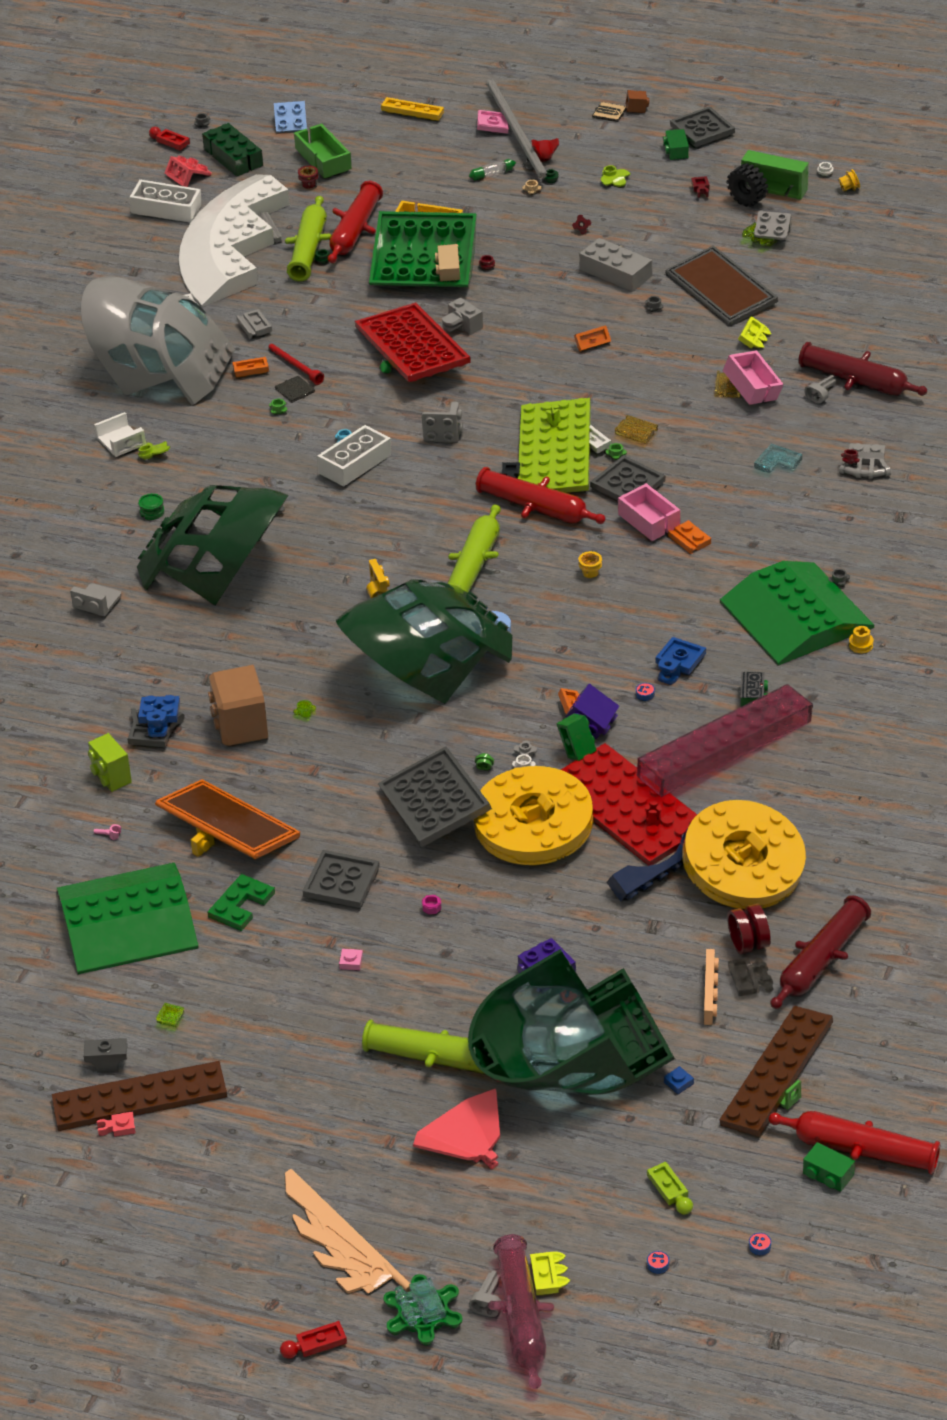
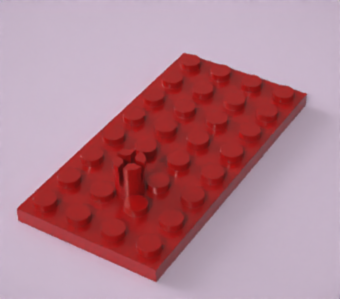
M416 302L355 321V327L408 382H415L420 378L431 377L436 373L447 372L449 369L471 363L470 356Z
M606 743L597 747V751L587 754L583 759L576 760L561 769L576 777L589 791L592 799L593 822L648 866L656 864L677 850L682 834L698 815Z

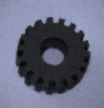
M752 164L740 165L727 177V184H729L727 188L731 190L730 195H733V199L735 201L738 200L740 205L743 203L745 207L754 206L764 199L768 193V184H765L767 180L762 177L764 174L762 172L759 173V168H754Z

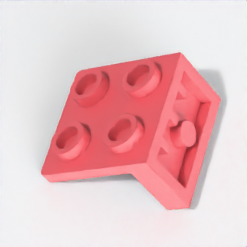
M178 155V157H170L164 174L181 186L188 187L193 173L211 176L212 172L207 169V166L199 164L197 159L191 157L186 159Z

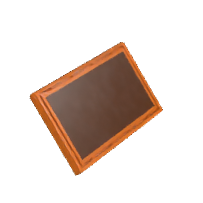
M203 779L166 795L155 802L157 807L253 859H257L300 838V831Z

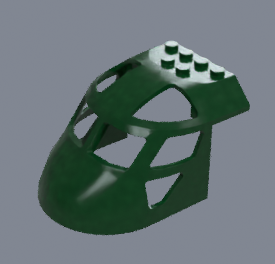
M210 485L205 487L202 492L182 501L170 517L164 518L160 527L157 528L152 536L154 540L151 538L147 544V551L143 550L138 557L140 562L137 565L143 588L147 590L159 571L162 570L216 606L257 541H260L289 495L268 488ZM215 490L237 492L231 502L211 500ZM202 510H211L221 516L208 535L187 534ZM173 527H175L176 530L170 537L169 541L167 542L163 550H161L159 547L166 539L168 534L171 532ZM176 545L197 546L199 548L186 570L175 568L168 564L167 558ZM206 551H209L223 565L220 571L200 572L196 569Z

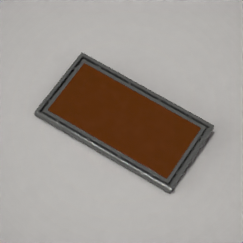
M714 245L665 270L668 276L729 326L778 302V297Z

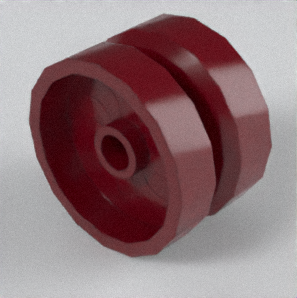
M759 904L746 906L744 911L741 908L728 911L727 923L730 937L739 954L752 952L753 947L758 950L770 946L771 936L768 921Z

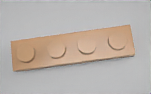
M706 949L704 1025H713V1017H717V1004H713V1001L718 999V988H714V986H718V973H714V970H718L719 958H715V949Z

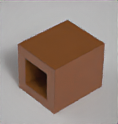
M627 90L625 101L627 112L645 113L646 107H649V98L646 91Z

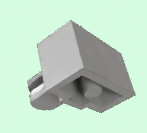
M460 297L448 304V315L442 318V327L445 331L451 332L459 329L471 335L483 328L482 311Z

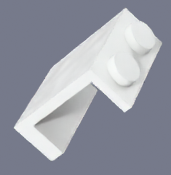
M125 412L94 424L96 438L115 457L146 445L144 430L141 427L133 430L128 425Z

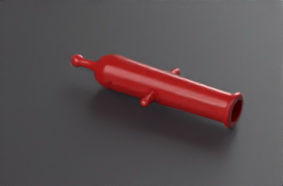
M371 180L364 181L360 186V192L347 211L343 212L337 208L332 210L333 214L341 217V221L330 236L329 246L333 252L328 256V262L335 263L338 255L348 254L355 246L362 231L365 230L370 234L376 233L373 227L367 225V221L375 205L383 197L382 187L377 182Z
M483 467L477 476L475 484L478 493L486 492L524 506L525 508L521 513L522 518H527L531 511H537L567 523H578L583 518L594 520L598 524L605 522L603 514L589 512L584 501L578 496L548 488L547 485L550 482V478L547 476L543 478L541 483L534 484L491 471L489 467Z
M817 1111L804 1112L799 1118L795 1119L780 1116V1114L775 1112L769 1115V1122L772 1125L781 1124L796 1130L797 1137L802 1142L813 1146L818 1142L832 1150L850 1153L853 1160L863 1156L928 1170L930 1175L935 1172L941 1147L939 1141L930 1143L875 1128L872 1121H866L864 1125Z

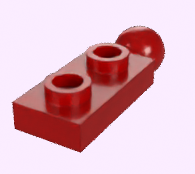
M152 127L149 130V136L152 139H156L157 142L181 151L190 144V138L165 129L161 132L158 127Z
M336 1321L296 1334L297 1342L295 1343L291 1340L284 1341L280 1346V1353L286 1359L294 1358L298 1351L302 1352L303 1357H307L347 1344V1337L340 1321Z

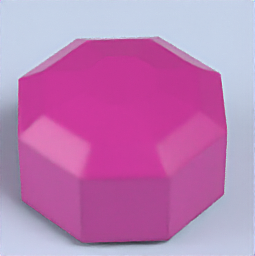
M436 895L425 896L422 899L423 912L437 914L441 910L440 897Z

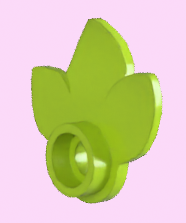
M608 165L602 171L601 182L605 186L613 184L616 187H622L626 185L625 177H628L631 173L625 169H616L615 166Z
M166 441L157 445L148 442L138 449V456L147 460L152 458L153 455L168 451L170 446H167Z

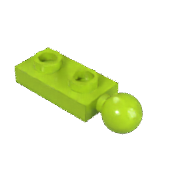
M667 1162L647 1170V1177L668 1205L676 1203V1210L682 1215H687L692 1211L693 1202L688 1198V1190Z

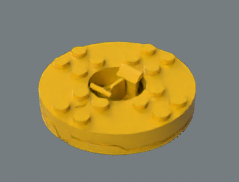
M545 766L517 767L497 775L480 790L490 803L492 809L484 815L473 819L477 839L480 840L481 845L489 853L504 861L521 865H541L555 862L557 859L560 860L564 856L567 857L578 850L591 833L593 827V807L589 791L581 781L565 771Z
M729 800L705 808L692 820L684 840L682 858L685 870L691 881L696 884V887H699L698 889H702L701 892L709 898L734 908L745 909L746 906L759 904L762 908H766L779 903V901L781 902L795 890L805 865L806 851L803 839L796 827L778 811L757 802Z

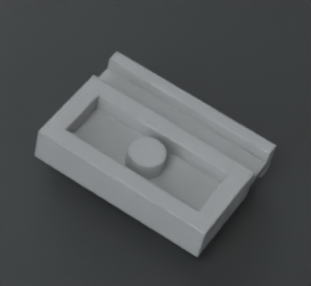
M259 309L244 313L241 317L239 315L236 316L237 322L250 339L253 335L260 336L272 332V326Z

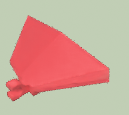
M496 1088L467 1098L419 1130L413 1147L464 1160H473L475 1163L482 1160L490 1169H494L498 1166L496 1161L498 1155L493 1152L492 1148L500 1139Z

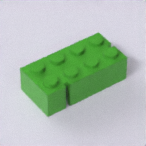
M322 123L309 127L310 143L307 129L294 132L295 149L311 166L318 169V173L323 178L352 169L351 153Z
M748 150L741 159V165L746 163L752 164L754 168H759V173L762 172L764 174L762 177L767 180L765 184H768V193L785 196L792 185L793 187L789 191L788 197L801 200L808 190L809 162Z

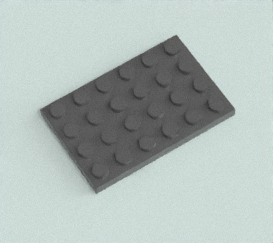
M447 747L436 751L378 783L381 791L421 847L431 844L436 839L449 834L451 831L484 815L492 809L490 803Z

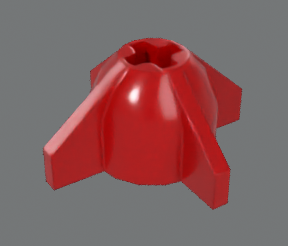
M558 138L540 141L531 140L532 147L541 162L550 160L559 146Z

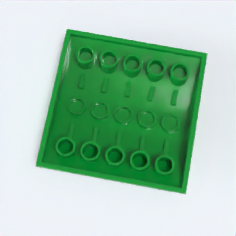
M379 211L369 285L468 287L473 271L477 213ZM458 244L460 280L440 281V275H436V265H439V263H436L435 260L438 246Z
M778 562L752 572L720 598V603L778 666L850 638L854 628L858 626H866L868 629L874 628V624L834 582L829 581V577L814 562Z
M175 862L57 887L78 974L199 948L189 903Z

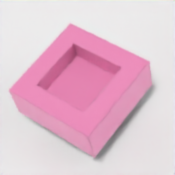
M342 949L339 962L340 969L360 971L363 950Z

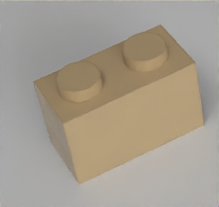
M458 244L438 246V253H435L436 263H439V265H436V275H440V281L460 280Z

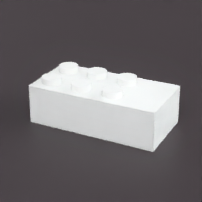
M139 180L130 195V213L191 223L201 207V189Z
M364 425L317 455L318 473L344 487L391 456V438Z

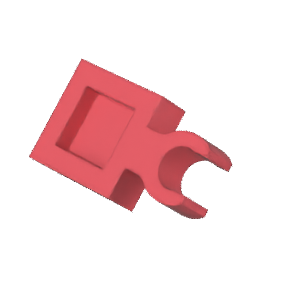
M133 1112L111 1115L112 1120L101 1119L97 1121L98 1134L100 1136L107 1135L110 1132H114V1137L136 1133Z

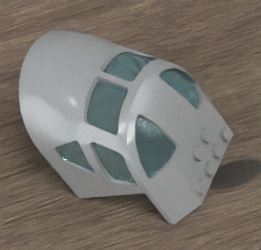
M111 276L95 278L84 290L81 301V317L87 340L100 362L125 396L173 379L190 404L194 405L214 389L235 349L213 319L193 299L131 279Z

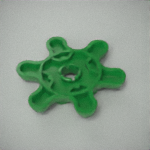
M422 1274L415 1275L411 1279L412 1289L410 1292L400 1294L396 1291H389L383 1297L384 1303L388 1307L398 1311L397 1316L387 1322V1330L392 1335H398L405 1330L410 1332L417 1331L418 1340L422 1345L432 1344L435 1339L434 1329H440L442 1326L458 1328L463 1320L459 1312L448 1308V1304L458 1297V1287L450 1284L440 1290H433L428 1286L427 1277ZM420 1308L428 1309L425 1315L419 1313L418 1310Z

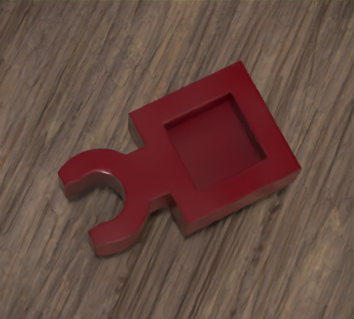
M707 176L691 178L692 188L694 192H697V197L700 198V194H705L706 197H709L710 185Z

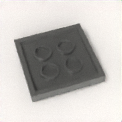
M710 106L670 120V126L674 130L684 129L687 141L694 147L702 146L735 133V127Z
M623 455L591 480L590 487L618 500V497L646 483L655 490L665 482V475Z
M322 850L302 891L303 897L361 908L378 872L380 863L377 860Z

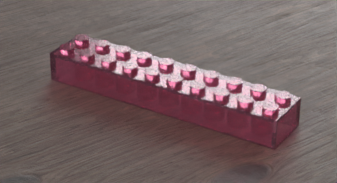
M786 684L637 759V777L662 797L811 722L813 704L789 684Z

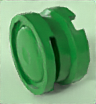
M150 493L140 497L138 504L141 517L144 516L147 520H155L163 516V498L160 495Z

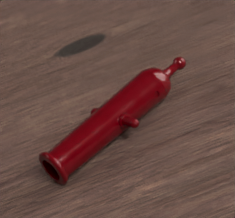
M806 342L800 350L798 358L800 367L808 366L848 380L844 386L845 390H850L853 384L857 383L888 395H900L905 390L916 392L920 396L927 394L925 386H916L909 383L903 371L868 361L871 356L869 351H866L862 357L857 358L814 346L811 342Z
M856 895L847 896L844 899V905L811 941L807 943L797 941L795 943V947L801 949V952L780 975L782 991L777 997L771 999L770 1005L773 1009L781 1008L787 996L799 997L805 994L832 960L836 958L848 959V954L840 950L862 922L871 918V909L866 901Z

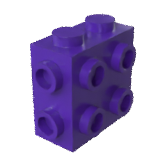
M589 683L579 694L565 717L567 718L574 713L584 715L589 721L591 735L597 739L600 734L605 735L611 726L608 724H612L618 716L616 711L619 705Z
M550 938L518 955L517 970L521 973L559 949L562 950L575 972L576 962ZM532 986V987H533V988H536V989L541 993L542 991H544L545 989H547L549 986Z

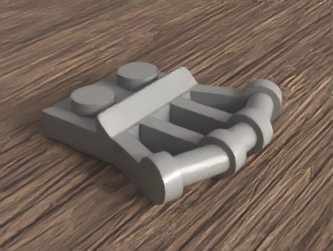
M850 443L849 449L858 451L860 461L855 462L857 464L856 469L850 467L852 464L842 463L839 468L840 474L847 473L856 476V478L868 477V479L883 475L885 477L891 476L890 467L884 461L885 445ZM862 464H870L869 470H862ZM874 465H879L881 469L874 470Z

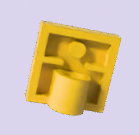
M376 559L369 560L370 583L367 585L366 590L371 599L387 592V587H390L389 579L387 576H384L383 567L378 564Z

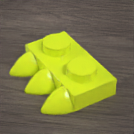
M751 316L738 340L751 349L753 347L764 348L762 342L768 341L765 335H771V332L764 324Z
M560 1252L530 1254L536 1295L559 1293V1289L570 1282V1279L560 1276L567 1271L568 1267L557 1264L566 1257L565 1254Z

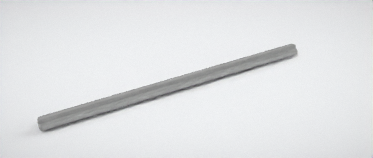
M488 79L487 87L538 177L545 178L547 171L494 79Z

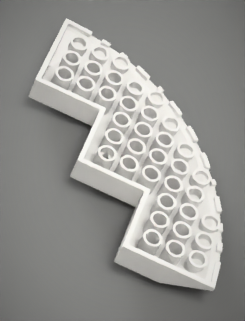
M256 174L223 191L199 211L184 233L179 250L180 274L187 286V290L201 307L258 284L257 268L244 256L274 244L273 228L260 218L261 213L268 212L270 214L290 205L288 189L272 175Z

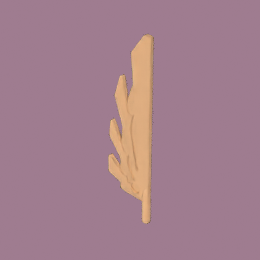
M292 1169L285 1172L286 1195L305 1209L311 1223L309 1224L295 1214L292 1215L300 1235L326 1247L332 1255L329 1256L317 1251L313 1252L322 1267L343 1270L351 1276V1278H336V1282L346 1293L349 1294L361 1289L370 1293L391 1279H394L406 1292L411 1291L412 1284Z

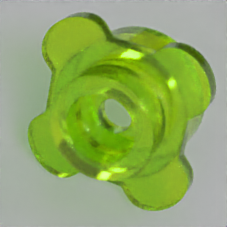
M301 700L297 703V709H294L293 712L295 715L309 718L311 713L316 710V706L312 705L308 700Z

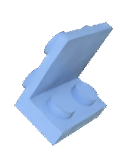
M305 101L274 103L277 133L307 129Z

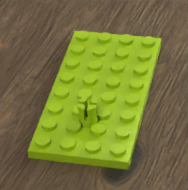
M590 398L521 405L520 476H518V479L538 484L547 476L550 478V482L547 485L548 488L564 493L589 491Z

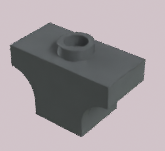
M127 1038L84 1040V1062L94 1064L97 1073L117 1072L118 1063L122 1060H127Z

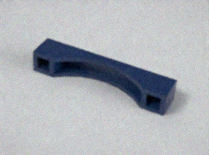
M688 828L682 834L675 854L667 860L651 866L637 867L627 865L609 878L606 883L620 902L626 898L631 900L638 894L637 891L640 889L647 890L654 884V880L658 879L661 881L669 875L668 872L673 869L675 872L684 865L682 850Z

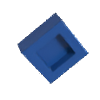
M679 1066L664 1076V1083L675 1093L680 1094L694 1084V1078Z

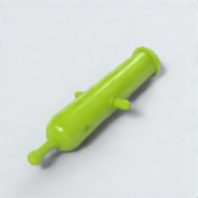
M317 196L315 204L307 206L303 211L297 235L285 239L286 244L295 243L291 262L287 265V274L295 281L302 282L308 280L311 276V265L319 243L324 240H330L331 234H322L327 221V213L321 206L324 203L322 196Z
M498 505L491 507L490 515L481 516L474 522L462 551L448 555L449 560H457L447 584L456 586L468 593L485 561L498 558V552L491 551L500 534V525L496 520V516L501 512V508Z
M372 1019L365 1025L362 1036V1049L365 1052L375 1050L425 1061L426 1067H431L434 1063L485 1074L472 1059L468 1038L449 1035L447 1030H443L441 1033H433L376 1024Z

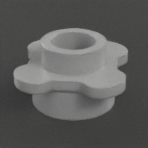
M523 741L520 745L514 746V751L518 752V756L526 754L532 757L533 753L537 752V747L532 746L530 741Z

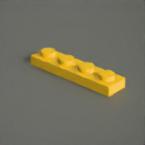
M386 97L381 104V111L439 121L444 114V107Z

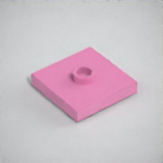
M478 110L477 130L508 134L509 124L503 113Z

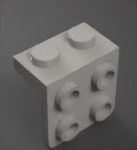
M767 211L758 212L754 231L756 238L787 239L788 232H791V214Z
M459 402L451 403L450 412L422 413L424 441L458 443L460 433H463V423H460V420H462V409H459Z
M94 583L89 584L86 589L74 586L70 590L73 608L104 617L122 596L121 591Z

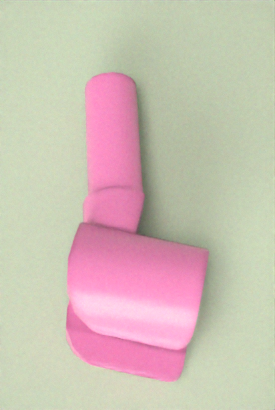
M117 824L112 825L110 830L94 829V834L109 835L112 840H117L121 833V826Z

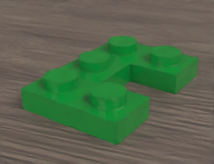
M241 874L207 911L208 917L242 931L253 919L251 912L240 908L242 904L249 899L265 905L275 894V887Z

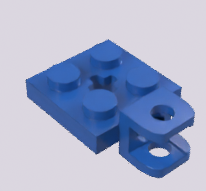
M672 637L655 657V663L658 664L659 669H662L658 674V681L671 685L679 679L681 672L690 674L705 656L706 647Z
M150 695L141 697L138 720L139 723H148L149 737L166 736L168 723L177 722L180 696L166 695L155 697Z

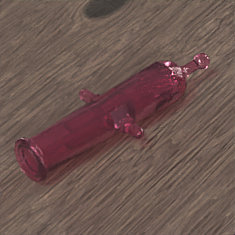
M504 1235L493 1244V1252L498 1256L504 1299L503 1301H490L488 1308L491 1310H502L506 1313L512 1356L520 1366L528 1368L530 1376L529 1386L532 1389H538L542 1384V1380L538 1376L537 1366L546 1357V1342L539 1311L551 1312L554 1309V1305L536 1300L525 1252L527 1241L520 1235Z

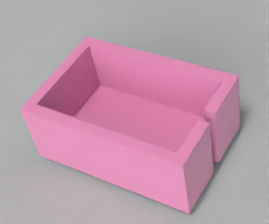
M757 350L729 355L723 368L725 375L749 405L762 403V401L777 400L784 385Z
M647 483L618 497V515L651 541L665 535V532L668 533L669 530L673 531L674 527L680 525V509Z

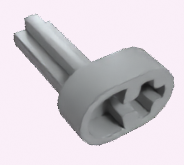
M831 375L819 383H811L804 389L805 396L818 404L827 400L828 392L826 389L836 383L834 376Z
M492 1270L491 1273H488L480 1290L475 1292L469 1301L470 1309L477 1314L496 1317L503 1304L500 1298L493 1295L501 1279V1275H498L497 1271Z

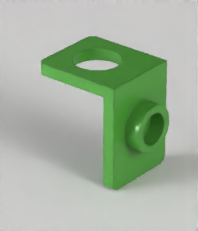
M797 1080L786 1090L785 1097L780 1103L787 1110L801 1098L800 1080Z

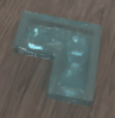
M771 443L754 462V468L767 473H771L778 464L795 469L802 461L803 454Z

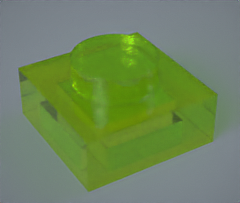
M164 1003L156 1016L157 1023L176 1028L185 1013L184 1007Z

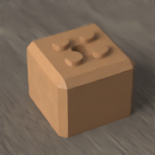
M254 665L213 672L209 676L211 692H208L210 703H212V706H210L211 717H215L213 719L215 730H219L222 744L231 746L269 738L264 696Z

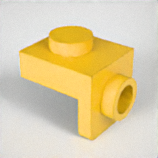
M196 828L197 835L191 839L192 854L199 857L214 845V837Z

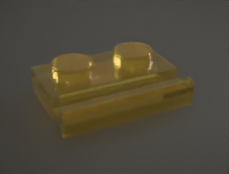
M717 370L715 397L723 395V397L740 398V392L725 373H720Z
M626 415V419H623L615 428L616 435L644 444L652 438L655 431H658L657 424Z

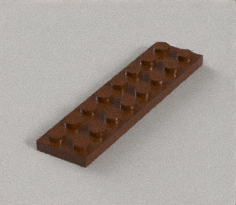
M794 1006L719 1119L720 1126L759 1137L769 1122V1115L776 1112L785 1097L786 1090L794 1084L832 1025L833 1016Z
M220 1061L51 1095L58 1131L96 1124L101 1119L112 1120L111 1115L133 1112V1116L226 1098L227 1090Z

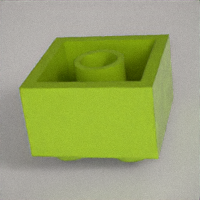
M109 733L88 742V756L92 764L90 765L91 772L94 776L97 775L100 778L104 787L107 786L113 792L132 783L128 754Z

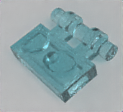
M431 1277L409 1284L410 1292L404 1291L402 1286H397L394 1289L396 1302L398 1305H401L402 1316L409 1326L416 1325V1318L422 1317L424 1324L446 1317L445 1309ZM415 1302L417 1307L410 1306V1303Z

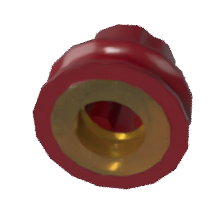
M314 166L301 167L298 170V179L302 181V187L310 189L316 186V180L319 176L318 169Z

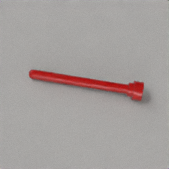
M269 344V350L307 374L312 383L319 385L323 382L324 374L321 371L311 370L276 345Z

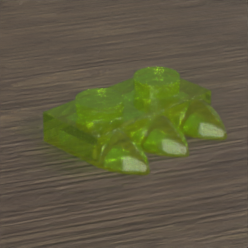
M756 222L742 232L743 237H750L753 242L759 241L761 246H771L778 241L777 239L756 238L754 236Z

